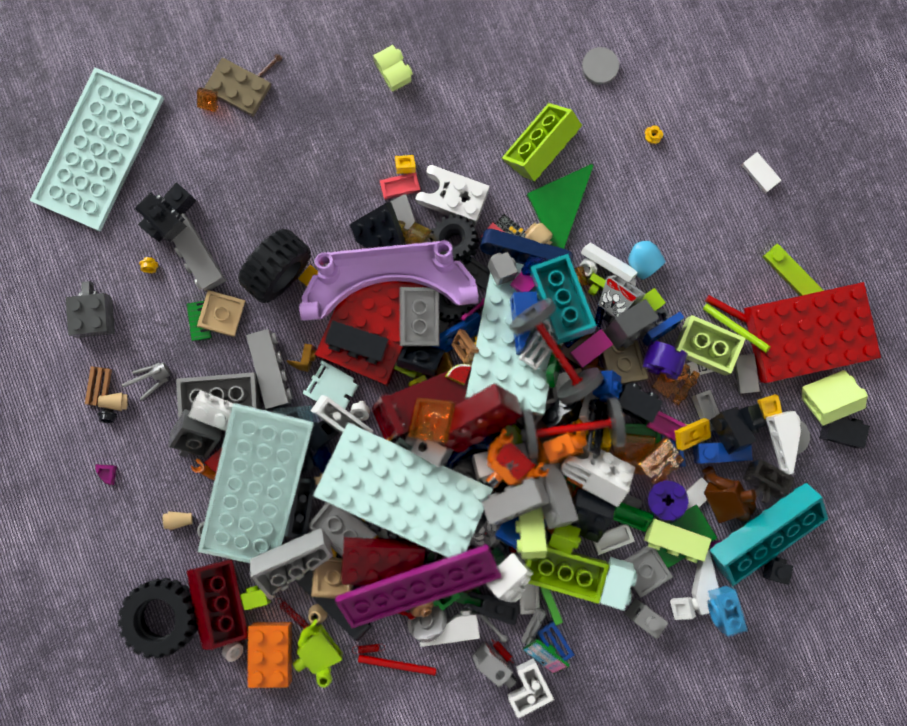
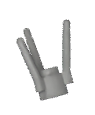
M164 362L132 371V374L150 372L123 383L122 387L134 384L150 376L155 381L159 380L158 383L140 397V400L143 401L159 386L167 382V377L171 376Z

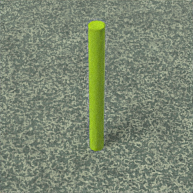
M709 304L703 307L705 312L746 338V340L765 353L769 351L771 346Z

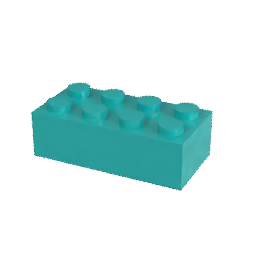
M566 254L532 266L530 274L540 300L552 298L556 304L555 311L547 319L557 345L595 332L596 323L569 255Z

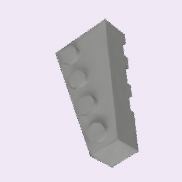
M321 527L250 559L251 578L268 599L271 600L275 597V593L287 589L292 581L295 579L300 580L304 577L305 572L308 570L313 571L333 557L331 540Z

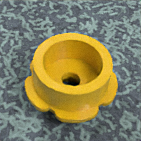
M658 126L648 127L645 130V139L650 144H657L663 138V131Z
M146 257L143 261L139 262L141 271L145 273H155L158 268V263L150 257Z

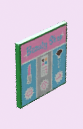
M538 639L523 647L526 653L553 674L570 665L555 653L556 648L551 644L547 647Z

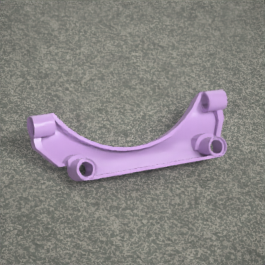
M447 241L320 253L315 258L318 275L312 276L302 296V303H300L299 309L302 321L324 319L342 300L354 292L370 285L389 281L412 282L430 287L446 296L455 305L477 304L479 302L477 286L473 276L460 261L453 260L451 244ZM443 251L448 252L445 255L440 254ZM329 263L328 266L322 267V265Z

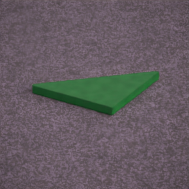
M593 164L527 193V197L539 222L543 223L553 234L550 240L552 246L564 249Z

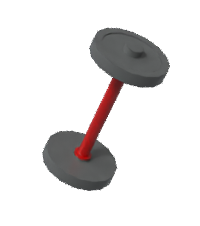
M547 298L532 305L511 322L510 329L514 335L525 333L534 327L537 329L570 377L557 393V397L562 404H570L590 394L599 386L604 377L599 368L595 367L586 369L578 374L574 371L542 323L556 309V304L552 298Z
M617 397L608 398L606 401L607 420L543 429L535 428L531 409L522 410L523 429H521L522 441H525L527 455L530 460L538 459L537 437L608 428L613 446L617 448L624 447L625 421Z

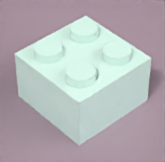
M610 557L608 562L609 569L600 603L624 610L625 605H629L631 601L630 587L631 585L635 586L637 579L636 570H634L633 563Z

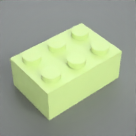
M691 315L686 318L674 347H676L675 349L679 353L681 350L687 352V360L725 376L732 373L746 338Z

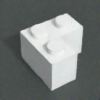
M512 553L498 566L502 578L486 583L498 599L510 603L516 602L521 598L522 592L525 590L523 586L531 580L530 577L534 574L518 555Z
M534 658L516 667L524 686L508 693V699L517 718L554 700Z

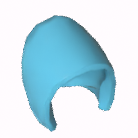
M650 241L636 243L628 257L629 266L638 272L636 276L642 280L651 276L666 262L660 249Z

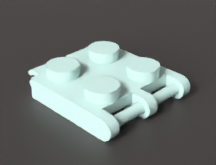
M321 360V366L315 376L311 377L312 381L307 390L303 391V394L315 401H318L321 395L327 396L346 409L350 400L345 398L346 394L353 397L359 385L354 383L355 379ZM324 366H325L326 368H325L323 374L321 375V377H320V379H319L318 377H319L320 373L322 372V370H323V368H324ZM317 381V384H316V386L314 387L312 393H309V392L311 391L313 385H314L315 382Z

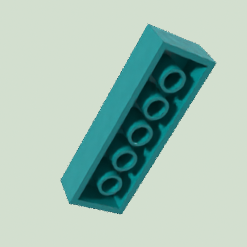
M805 483L795 488L785 498H781L769 509H765L755 519L748 521L745 526L732 532L725 540L715 544L710 549V552L719 572L734 586L828 520L823 497Z

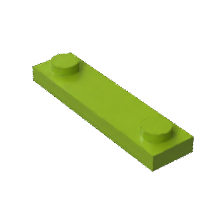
M778 243L763 256L765 261L800 296L824 291Z

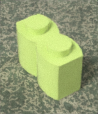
M392 45L373 55L377 68L392 92L411 82L412 70L408 64L405 65L402 59L404 58L399 49H395Z

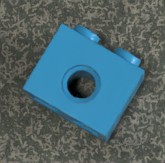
M728 586L709 590L708 609L712 621L718 630L727 636L747 631L736 590Z

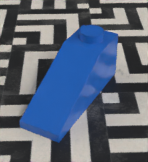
M513 292L510 298L512 321L523 311L540 301V298H537V292ZM531 330L514 335L516 355H520L523 351Z
M704 443L693 446L694 463L753 460L752 445L732 454H728L723 443Z

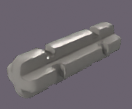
M541 608L535 609L534 616L531 618L526 632L522 636L524 644L528 645L533 642L542 624L541 621L546 616L545 610Z

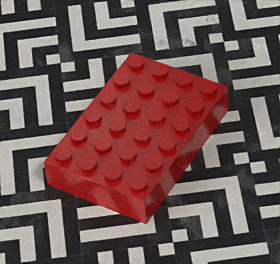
M389 281L370 285L354 292L336 306L315 355L388 387L395 371L394 367L397 359L404 346H400L399 288L429 287L412 282ZM332 320L389 339L390 343L383 363L377 362V365L366 362L365 357L359 356L357 359L348 356L347 351L340 349V352L328 349L329 345L324 342Z
M864 282L744 308L748 331L771 346L769 351L765 353L752 344L760 383H769L881 358Z

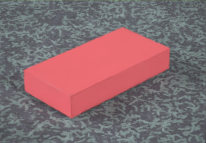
M416 172L380 180L384 200L404 194L421 192Z

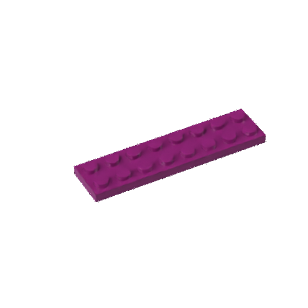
M487 544L336 596V604L351 628H355L500 579L502 576Z

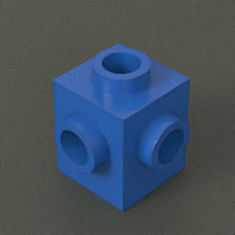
M613 370L601 371L604 378L599 386L592 391L593 395L602 402H606L608 398L617 397L619 399L620 392L622 391L621 376Z

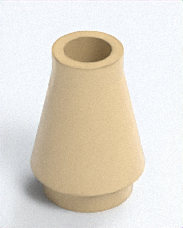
M123 392L98 397V407L117 411L127 410L128 395L123 394Z
M168 511V513L163 514L164 529H169V531L193 524L192 513Z
M314 604L308 611L311 623L316 619L318 620L316 624H320L326 620L328 615L319 604ZM314 613L318 615L317 619L314 617Z

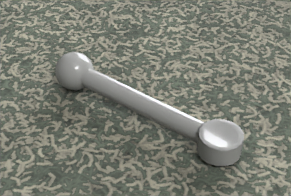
M478 614L500 637V641L505 643L507 636L502 635L485 616Z

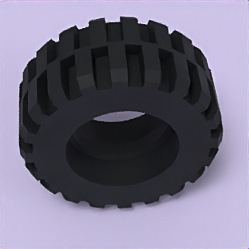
M277 230L276 233L270 234L267 239L265 238L254 249L252 254L248 256L246 262L243 263L238 276L240 285L261 303H269L271 300H275L296 281L305 266H307L308 260L311 257L309 246L291 230Z
M158 578L139 585V587L134 588L129 593L130 596L125 597L122 602L124 607H121L118 615L122 616L118 620V627L122 626V631L119 633L121 638L125 636L127 640L125 645L128 648L132 646L135 654L143 653L144 658H151L152 656L155 659H160L164 656L168 657L179 651L193 639V634L197 632L198 626L192 596L188 592L190 588L187 585L181 586L180 581H171L170 578ZM160 599L165 601L172 607L175 613V627L166 636L153 633L146 625L145 609L152 600Z

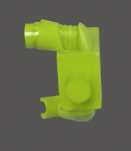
M315 619L311 625L302 630L297 650L300 658L293 662V666L297 672H301L308 667L313 674H316L317 684L324 688L332 681L330 666L342 660L343 652L322 624L316 625L318 620Z

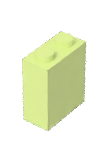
M845 370L802 387V400L823 426L866 408L868 399L866 391L861 389L856 384L854 377Z

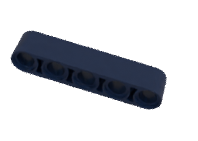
M486 229L483 232L480 250L485 254L493 256L497 253L503 254L508 252L516 263L531 267L566 254L569 255L571 262L573 260V254L569 250L545 243L541 244L534 240L495 229Z

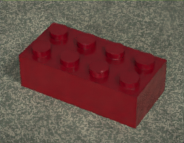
M493 383L430 422L435 441L459 453L467 450L471 445L483 441L485 437L499 432L501 428L515 423L517 419L523 417L517 396L500 385Z
M344 537L341 584L370 585L423 567L425 548L411 540Z
M223 560L186 570L202 650H213L248 638L233 560Z

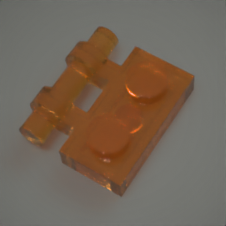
M685 363L682 373L677 380L669 379L666 377V374L661 373L652 385V388L666 398H669L672 393L675 394L676 397L672 402L679 406L681 401H685L690 388L696 385L700 374L697 371H693L691 375H688L686 372L690 366ZM683 379L685 384L681 389L677 388L676 386Z
M664 437L636 463L647 477L651 478L656 475L650 480L655 485L665 481L673 470L676 471L680 468L679 465L684 459L681 455L674 459L679 451L667 437Z

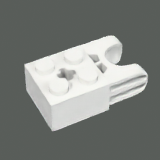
M433 165L428 166L426 170L428 177L436 181L440 187L435 193H418L415 201L446 216L453 214L454 218H456L458 214L461 215L462 219L465 216L476 226L489 193V186ZM466 197L468 200L462 202V198Z
M587 442L586 446L583 447V454L576 457L570 456L564 460L561 466L562 472L567 477L581 483L583 489L618 507L629 492L635 467L602 449L600 456H596V454L587 451Z

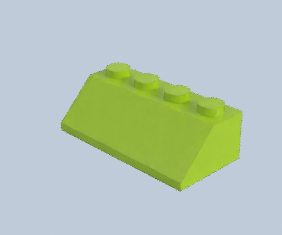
M548 103L504 154L502 160L523 177L535 181L541 176L547 166L553 162L559 152L564 149L571 138L576 135L582 124L573 110Z
M546 544V558L525 560V564L534 573L530 577L529 584L599 604L609 569V564L606 561L573 551L569 555L548 546V544Z

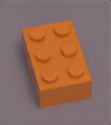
M253 622L248 626V688L288 687L292 682V622Z

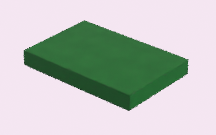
M697 504L687 509L679 520L668 523L712 539L711 542L717 539ZM660 547V550L656 549L667 568L686 558V555L679 553V556L667 553L668 549Z

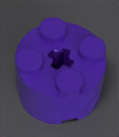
M650 341L642 364L652 374L659 375L661 372L666 374L667 378L677 380L682 373L688 353L683 350L679 353L675 349L676 347L658 341L653 343Z
M674 481L659 482L649 492L648 508L651 514L659 521L665 523L675 522L685 514L688 508L689 499L687 492L683 486ZM670 498V501H673V503H670V506H666V502H662V500Z

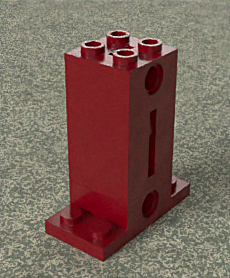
M446 371L394 394H386L380 397L371 410L383 438L391 442L400 436L430 424L432 419L465 401L470 371L465 384H460L446 378L445 376L448 373Z

